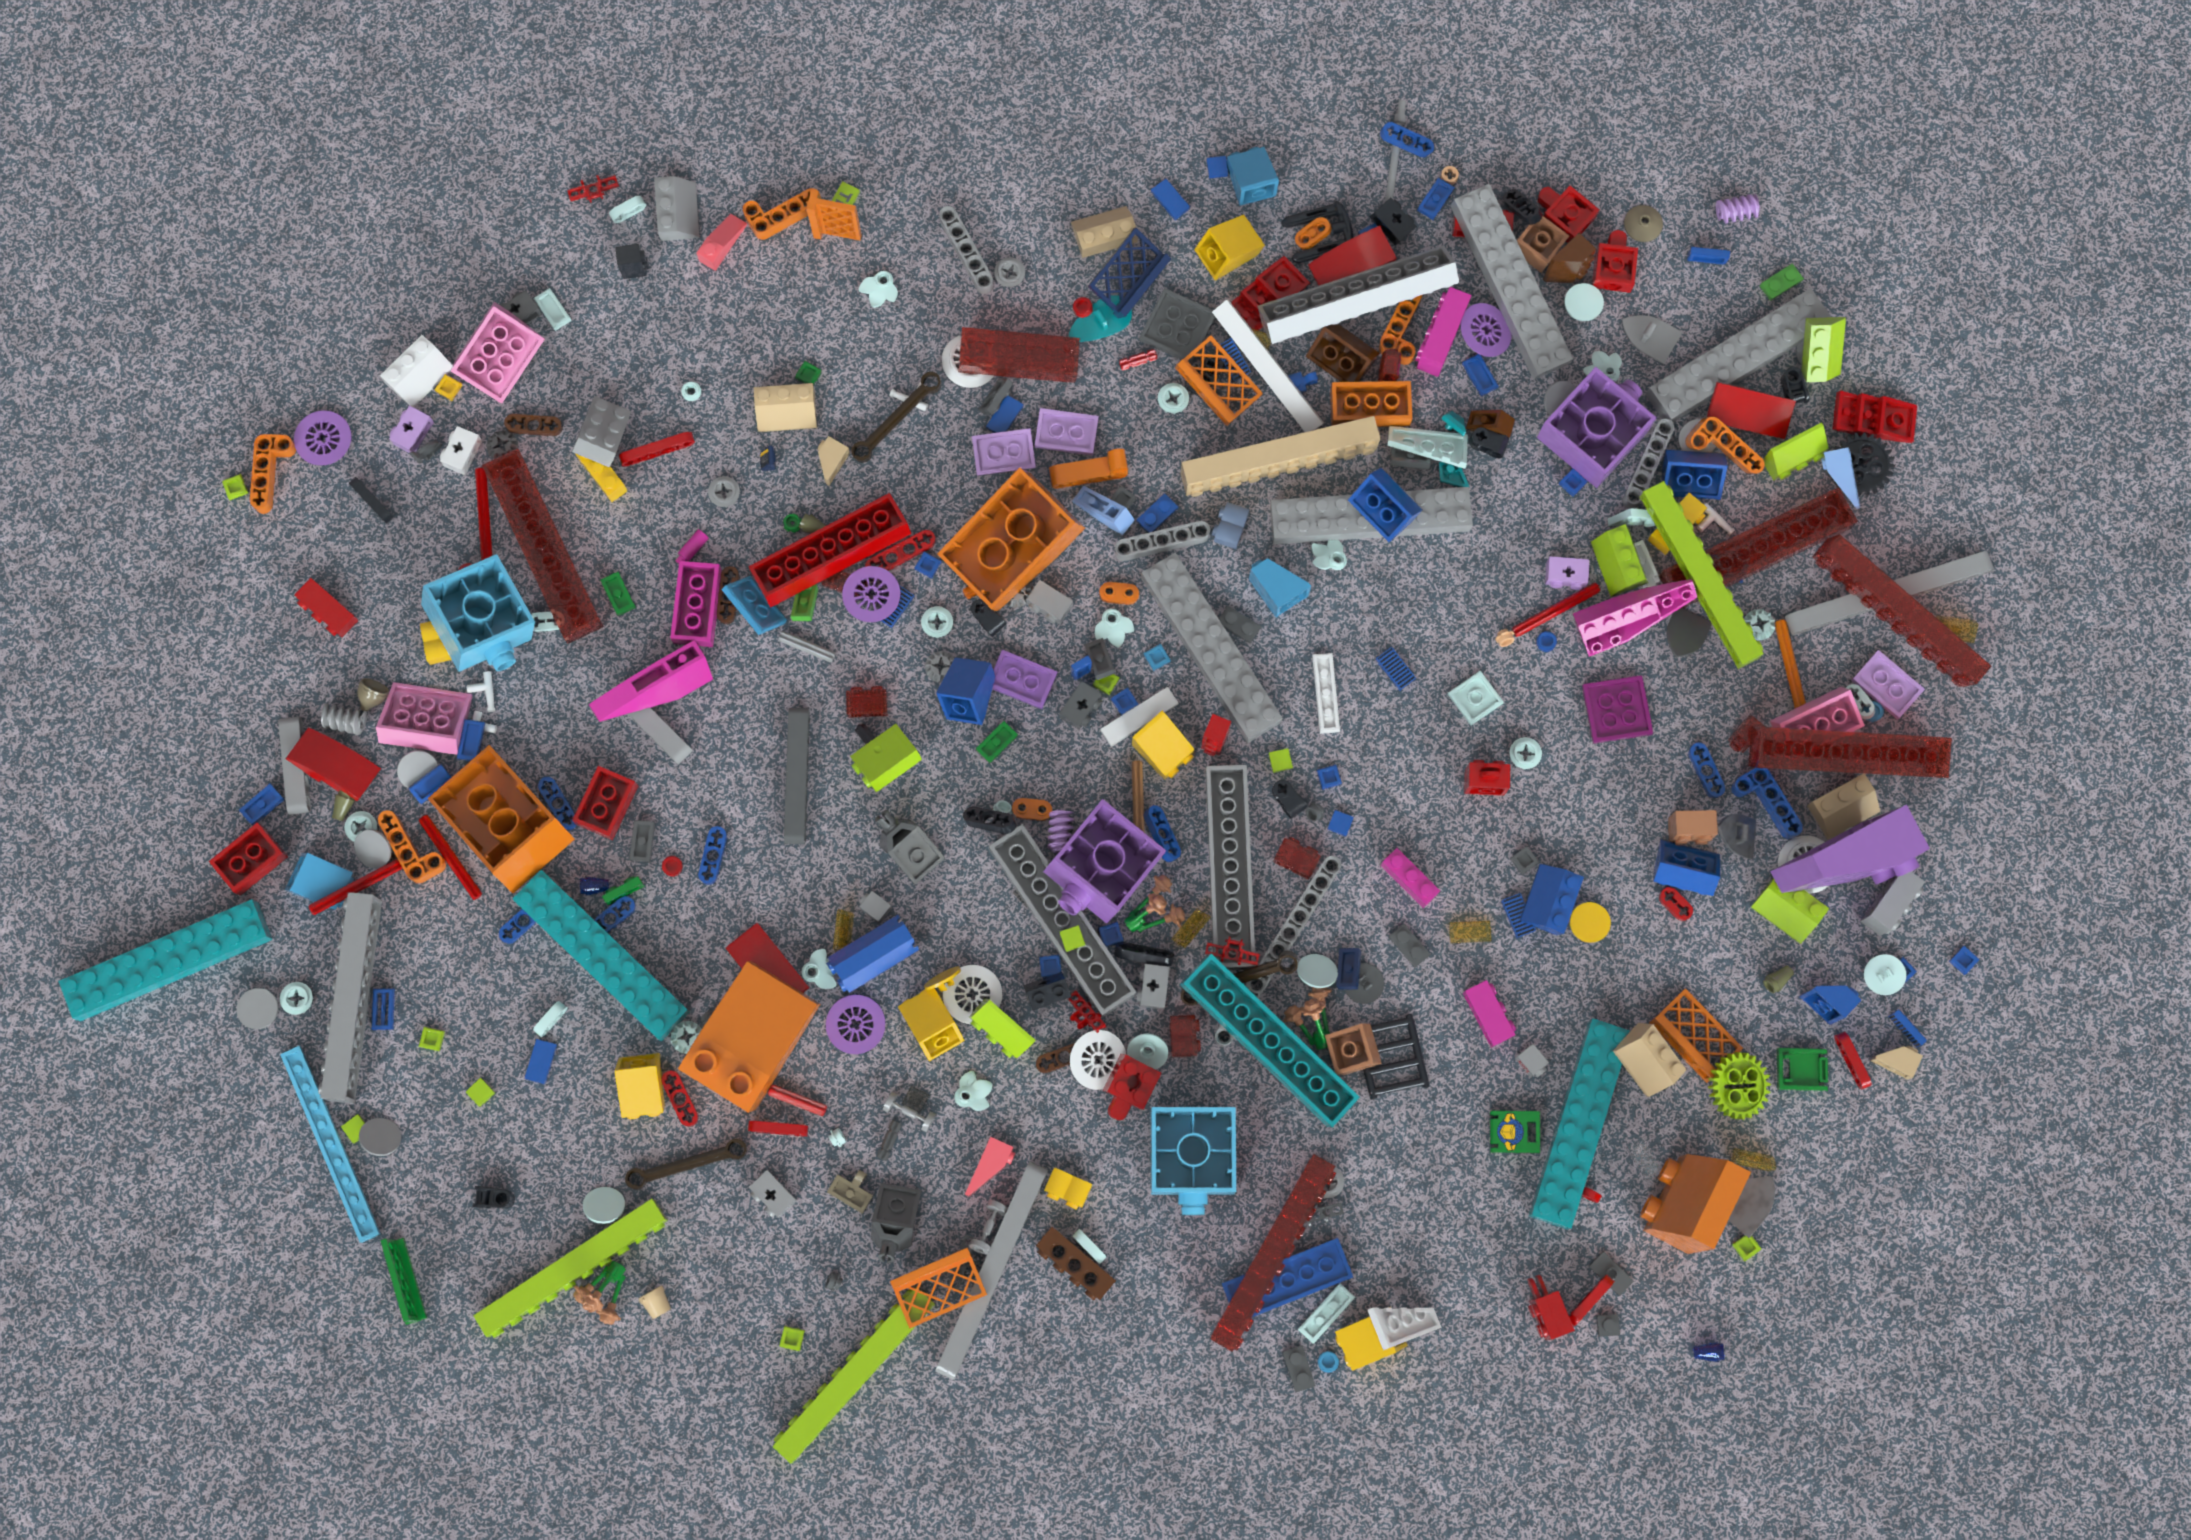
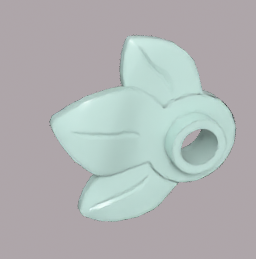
M880 271L875 277L865 278L859 286V292L869 294V301L873 308L881 306L886 299L890 302H895L898 295L897 288L893 285V277L887 271ZM886 279L887 282L885 284L880 283V280Z
M1602 351L1593 352V365L1583 369L1586 376L1597 367L1611 380L1616 382L1620 377L1621 357L1617 353L1608 356Z
M1328 540L1327 545L1312 544V553L1316 557L1312 563L1319 569L1332 568L1334 570H1341L1346 566L1347 558L1343 553V545L1339 540Z
M1108 609L1103 613L1102 621L1095 627L1096 640L1101 638L1104 640L1108 639L1113 646L1119 648L1124 642L1125 633L1134 632L1133 622L1129 618L1121 616L1118 610ZM1110 616H1114L1116 620L1114 622H1110L1108 618Z
M825 949L816 950L811 954L810 961L802 968V976L808 982H815L819 988L831 989L836 987V982L832 977L834 975L826 964L829 959ZM814 968L816 970L814 976L808 974L809 969Z
M974 1071L965 1073L959 1080V1089H957L954 1095L955 1102L960 1107H971L975 1111L987 1109L989 1103L985 1097L991 1092L992 1083L987 1080H977ZM963 1093L968 1095L967 1100L962 1098Z

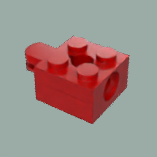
M1569 186L1561 195L1551 187H1544L1541 189L1537 199L1538 203L1547 210L1544 213V217L1569 235L1566 240L1567 243L1579 233L1582 234L1596 219L1600 210L1572 186Z
M1621 230L1613 231L1608 237V243H1599L1595 251L1592 285L1597 289L1631 293L1635 285L1638 248L1627 246V235Z
M1473 760L1465 769L1464 794L1504 796L1510 789V764H1505V761L1485 763L1484 760Z
M1120 1054L1102 1090L1114 1096L1108 1107L1109 1116L1116 1120H1124L1132 1106L1144 1110L1160 1078L1161 1072L1126 1054Z
M1541 1275L1535 1276L1537 1285L1532 1277L1529 1278L1528 1284L1534 1299L1529 1301L1528 1309L1532 1318L1536 1317L1539 1325L1536 1326L1539 1336L1541 1338L1544 1337L1545 1340H1553L1575 1331L1559 1291L1548 1293Z

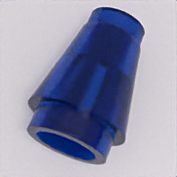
M589 876L580 878V894H585V896L602 893L609 889V879Z
M1716 1341L1693 1346L1694 1359L1712 1362L1724 1360L1723 1343Z

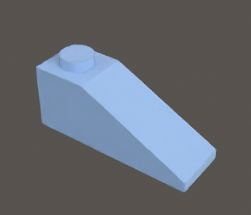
M1843 448L1824 452L1825 458H1822L1823 469L1828 471L1855 508L1859 509L1860 503L1850 449Z
M1083 486L1072 500L1077 506L1121 535L1127 531L1134 521L1126 507L1086 486Z

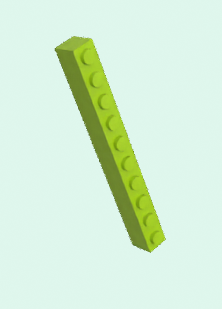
M1663 481L1643 491L1640 499L1687 580L1692 579L1700 604L1735 665L1740 669L1758 660L1764 654L1762 652L1763 647L1754 638L1753 629L1750 624L1746 623L1743 619L1741 608L1736 606L1732 600L1733 595L1731 591L1724 586L1722 575L1713 567L1711 556L1706 554L1702 548L1703 543L1694 534L1692 523L1690 520H1686L1683 515V508L1679 502L1675 501L1673 490Z
M650 1199L473 1315L486 1337L493 1336V1338L500 1336L505 1332L503 1328L509 1324L511 1326L518 1324L523 1320L521 1317L526 1313L531 1315L538 1311L541 1303L553 1301L558 1297V1292L563 1289L565 1291L570 1290L576 1285L575 1281L581 1277L583 1280L594 1274L593 1269L599 1265L603 1268L612 1262L611 1258L616 1254L621 1256L629 1251L628 1246L634 1242L639 1244L647 1239L646 1235L651 1231L656 1233L664 1228V1223L668 1221L655 1199Z
M908 1289L902 1296L905 1299L904 1301L911 1303L915 1291ZM917 1293L913 1304L925 1308L929 1298L926 1295ZM932 1300L927 1308L929 1311L935 1306ZM896 1303L888 1312L890 1314L886 1321L882 1319L874 1327L876 1332L871 1337L867 1335L860 1343L861 1349L857 1353L853 1351L846 1358L848 1363L843 1369L838 1367L831 1375L833 1380L828 1385L824 1383L817 1390L819 1395L814 1401L812 1399L808 1400L802 1407L805 1411L799 1417L795 1415L788 1423L789 1429L785 1433L781 1431L773 1439L776 1443L772 1447L790 1464L794 1463L915 1328H909L900 1305ZM905 1304V1307L908 1311L910 1305ZM913 1306L909 1313L912 1323L920 1320L923 1313L922 1310Z

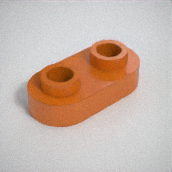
M1319 217L1298 231L1295 236V242L1298 247L1303 250L1310 249L1326 238L1332 230L1330 222L1324 217ZM1321 227H1325L1323 231H1319ZM1306 238H1309L1307 243H1303Z
M1106 582L1100 587L1099 595L1106 603L1131 605L1137 602L1139 590L1133 584ZM1112 589L1113 593L1107 594L1106 590ZM1130 590L1133 592V594L1131 596H1127L1125 594L1126 591Z
M1019 798L1014 801L1012 812L1019 819L1046 821L1050 818L1049 813L1052 812V806L1045 800ZM1020 805H1025L1026 809L1024 811H1020L1018 807ZM1040 807H1045L1046 811L1044 813H1040L1038 809Z

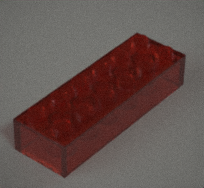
M962 327L958 372L1075 383L1078 375L1080 338Z

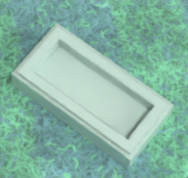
M550 288L534 297L535 302L555 331L572 321Z

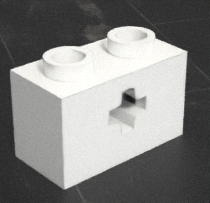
M457 426L455 431H452L449 436L447 448H444L441 452L440 462L444 467L466 476L482 443V439L478 434Z

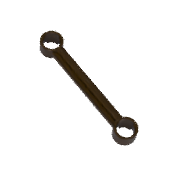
M925 373L921 378V385L865 441L856 442L852 446L851 453L857 462H868L872 457V450L928 394H934L940 390L941 380L937 373ZM928 377H936L938 385L928 387L924 385V382ZM859 446H865L869 449V453L867 456L860 457L855 455L856 449Z
M1283 951L1279 954L1277 960L1234 973L1233 975L1240 982L1246 983L1279 971L1284 974H1292L1298 968V957L1292 951ZM1285 957H1290L1294 960L1289 968L1281 965L1282 959ZM1181 989V1000L1183 1003L1190 1006L1198 1003L1195 999L1187 998L1184 995L1185 990Z
M732 1139L725 1147L644 1171L634 1168L627 1172L625 1182L629 1188L640 1190L647 1182L728 1158L741 1160L747 1154V1145L740 1139ZM733 1143H739L741 1147H744V1152L741 1156L738 1157V1155L730 1153L729 1148ZM636 1172L641 1177H644L643 1183L640 1186L630 1183L629 1178L632 1173Z

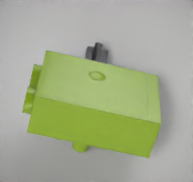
M865 724L857 725L855 732L865 743V746L850 756L854 762L851 766L857 775L861 773L864 776L861 778L868 788L872 786L875 792L881 790L922 760L917 749L897 724H894L876 738Z

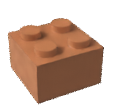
M1543 216L1538 223L1528 225L1517 242L1527 263L1542 273L1569 235Z
M1675 811L1668 818L1669 842H1675V845H1687V842H1695L1696 845L1708 844L1709 841L1718 835L1717 811Z
M1361 1023L1325 1035L1337 1075H1347L1382 1064L1370 1024Z

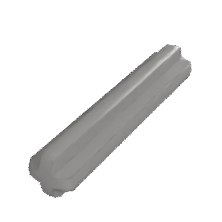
M782 631L779 635L780 642L825 661L832 662L835 658L834 651L786 631Z

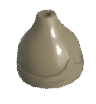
M369 678L361 679L357 690L360 709L368 712L371 708L382 704L389 694V689L376 680Z

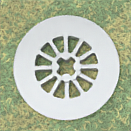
M963 334L953 338L944 348L942 366L947 377L955 384L974 388L986 384L994 377L998 367V356L994 346L986 338L977 334ZM967 345H972L971 351H969ZM964 346L966 352L962 350L960 347ZM974 346H978L979 348L974 352ZM968 356H972V359L976 360H973V363H969L966 359H968ZM963 364L960 368L956 367V365ZM964 368H967L966 373H963V372H961V371H962ZM970 368L972 369L973 374H968Z
M1799 836L1791 839L1780 851L1778 867L1794 859V853L1797 856L1802 855L1798 849L1802 848L1803 853L1807 852L1806 847L1813 849L1824 843V841L1813 836ZM1828 886L1805 889V891L1809 894L1816 893Z
M979 965L960 967L961 972L952 978L954 985L948 986L945 983L947 990L943 991L944 1005L950 1015L966 1024H970L972 1021L969 1016L973 1012V1004L976 1003L978 1006V1001H983L980 997H990V1000L998 1007H1000L1002 1001V988L998 978L989 969ZM972 978V986H969L966 979ZM975 978L981 979L978 985L975 987ZM965 981L968 988L966 989L959 984ZM983 982L987 984L986 987L979 989ZM959 987L960 989H962V990L965 991V992H964V993H956L955 991H956V988ZM971 989H974V992L976 993L978 992V995L975 996V1000H971V997H967V994H970ZM990 989V994H981V992ZM955 996H965L958 1001L955 1000ZM967 1000L962 1008L958 1006L959 1003ZM969 1003H971L970 1012L965 1011V1008Z
M1093 1030L1082 1035L1074 1044L1070 1055V1067L1076 1080L1089 1089H1103L1120 1054H1126L1123 1043L1116 1035L1105 1030H1099L1098 1033ZM1101 1042H1103L1104 1045H1103L1102 1048L1100 1049V1044H1101ZM1087 1046H1089L1091 1053L1086 1050ZM1083 1052L1086 1053L1088 1057H1082ZM1112 1054V1058H1106L1108 1055ZM1095 1055L1101 1056V1057L1099 1058V1060H1100V1063H1099V1064H1098V1063H1094V1062H1095V1058H1094ZM1087 1060L1088 1062L1082 1065L1081 1061ZM1107 1061H1112L1111 1067L1106 1064ZM1104 1066L1108 1068L1107 1072H1105L1103 1068Z

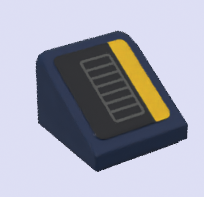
M772 445L760 452V467L762 471L776 469L775 450Z

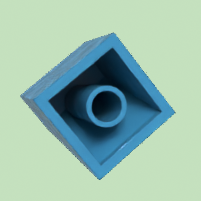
M1253 147L1246 152H1234L1227 156V168L1239 206L1277 195L1279 180L1265 147Z
M1270 559L1258 560L1251 566L1249 581L1275 618L1309 596L1311 585L1307 581Z
M301 853L285 890L316 902L352 883L354 880L351 877L353 872L312 854ZM344 900L329 908L332 910H336L337 907L340 908Z

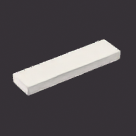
M1313 654L1312 661L1320 734L1340 732L1333 654Z
M1166 687L1104 726L1100 731L1112 747L1144 727L1162 710L1166 713L1179 703L1170 689Z

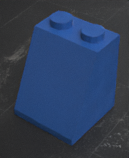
M954 658L936 692L947 720L978 725L983 724L996 677L991 663L967 658Z

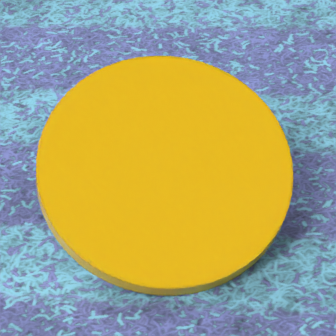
M1582 903L1573 910L1570 916L1571 931L1583 942H1598L1610 930V916L1606 909L1597 903Z
M959 966L953 967L936 975L925 983V990L938 987L941 992L946 991L947 988L944 983H947L948 986H953L954 981L952 978L961 972V968Z

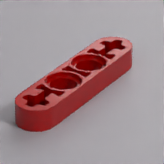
M683 432L619 454L620 463L624 467L692 446L695 440L692 432Z
M923 530L867 560L865 567L871 566L872 563L878 565L881 563L880 559L883 558L886 565L884 569L890 571L922 554L924 551L931 549L936 543L935 535L930 530ZM923 536L932 537L929 544L923 542L920 544L921 548L918 549V545L915 542L916 539L920 543L924 540ZM907 544H912L915 550L913 553L907 554L904 552V547ZM891 553L896 554L897 561L894 563L887 562V555Z

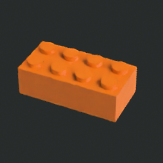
M1411 381L1332 382L1330 388L1331 426L1371 416L1375 417L1377 427L1410 426L1412 421Z

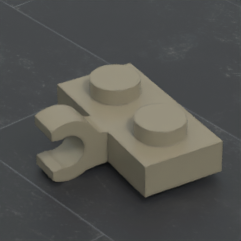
M861 1170L857 1172L852 1182L837 1174L827 1191L830 1195L862 1214L874 1196L860 1188L867 1176Z

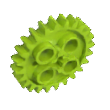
M1734 1052V1054L1728 1053L1727 1057H1721L1722 1063H1715L1717 1070H1711L1714 1078H1708V1080L1713 1082V1085L1708 1086L1709 1089H1713V1093L1709 1097H1715L1712 1104L1719 1105L1717 1111L1723 1112L1724 1116H1730L1731 1119L1744 1120L1745 1118H1752V1114H1759L1757 1108L1764 1109L1762 1101L1768 1102L1765 1094L1771 1093L1769 1090H1766V1087L1771 1085V1083L1766 1082L1770 1075L1764 1074L1767 1068L1760 1067L1762 1061L1756 1060V1056L1749 1055V1053ZM1743 1083H1744V1084H1752V1083L1755 1084L1754 1087H1737V1088H1725V1087H1724L1725 1085H1729V1084H1733V1085H1739V1084H1743Z

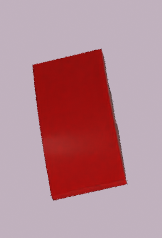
M1378 226L1328 251L1309 263L1308 267L1317 285L1320 286L1394 262L1397 258L1381 227Z
M1283 256L1259 274L1255 281L1243 289L1240 295L1231 303L1253 332L1256 333L1263 327L1258 310L1259 305L1302 292L1310 285V282Z
M1716 382L1707 417H1716L1726 426L1785 439L1796 401L1752 389Z
M1840 390L1836 392L1832 430L1853 435L1857 433L1858 436L1866 433V437L1874 434L1876 439L1881 438L1883 440L1913 443L1917 405L1886 396L1878 398L1864 393L1856 395Z
M309 727L285 758L316 781L320 782L322 780L337 792L342 790L356 801L360 799L381 770L380 767L347 746Z
M758 923L725 947L741 969L747 961H752L802 993L809 989V986Z

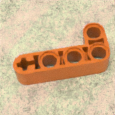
M809 188L765 213L757 202L747 201L743 205V213L755 236L758 239L765 240L807 217V204L811 190L819 191ZM794 207L800 208L797 212L791 211ZM751 210H756V211H757V212H756L755 214H753V215H749V214H748V212L751 211ZM776 217H783L781 221H775ZM760 226H766L765 230H757Z
M1423 295L1415 297L1412 302L1409 300L1399 302L1380 340L1379 352L1383 356L1402 365L1410 364L1416 352L1414 345L1402 338ZM1401 310H1408L1410 314L1404 315L1401 313ZM1398 326L1401 328V331H1394L1392 327ZM1384 343H1391L1393 347L1386 348ZM1408 351L1410 356H1403L1401 352Z
M1716 417L1701 419L1686 437V446L1691 450L1704 449L1712 442L1746 473L1757 474L1764 469V460ZM1709 420L1713 423V429L1711 431H1709L1706 427V424ZM1723 434H1726L1728 438L1725 444L1721 442ZM1696 435L1700 438L1698 446H1695L1693 442ZM1737 447H1740L1742 450L1740 457H1737L1735 454ZM1749 461H1755L1753 464L1755 468H1751L1752 464Z
M262 434L257 436L254 441L250 504L261 514L270 512L273 507L276 457H291L296 453L294 442L287 435ZM265 443H270L266 449H262ZM285 443H289L288 448L282 449ZM268 462L266 467L261 468L262 463ZM262 481H267L265 486L259 487Z
M1120 448L1113 449L1107 452L1106 457L1053 465L1049 467L1052 488L1059 489L1124 478L1128 475L1125 450Z
M385 810L379 814L378 823L409 879L415 883H423L445 870L447 863L440 854L432 852L422 858L420 857L400 818L395 813ZM389 817L391 818L392 825L395 827L393 829L387 824V818ZM402 834L403 839L400 842L395 843L394 839L396 835ZM412 851V857L409 860H404V854ZM439 858V865L437 867H432L431 862L434 859ZM421 868V875L414 878L413 872Z

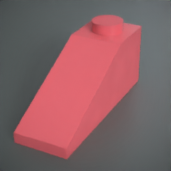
M730 214L706 238L697 251L699 262L716 271L747 226V223Z
M990 1137L965 1195L970 1197L1003 1170L1007 1163L1011 1165L1016 1154L1012 1152L1014 1147Z

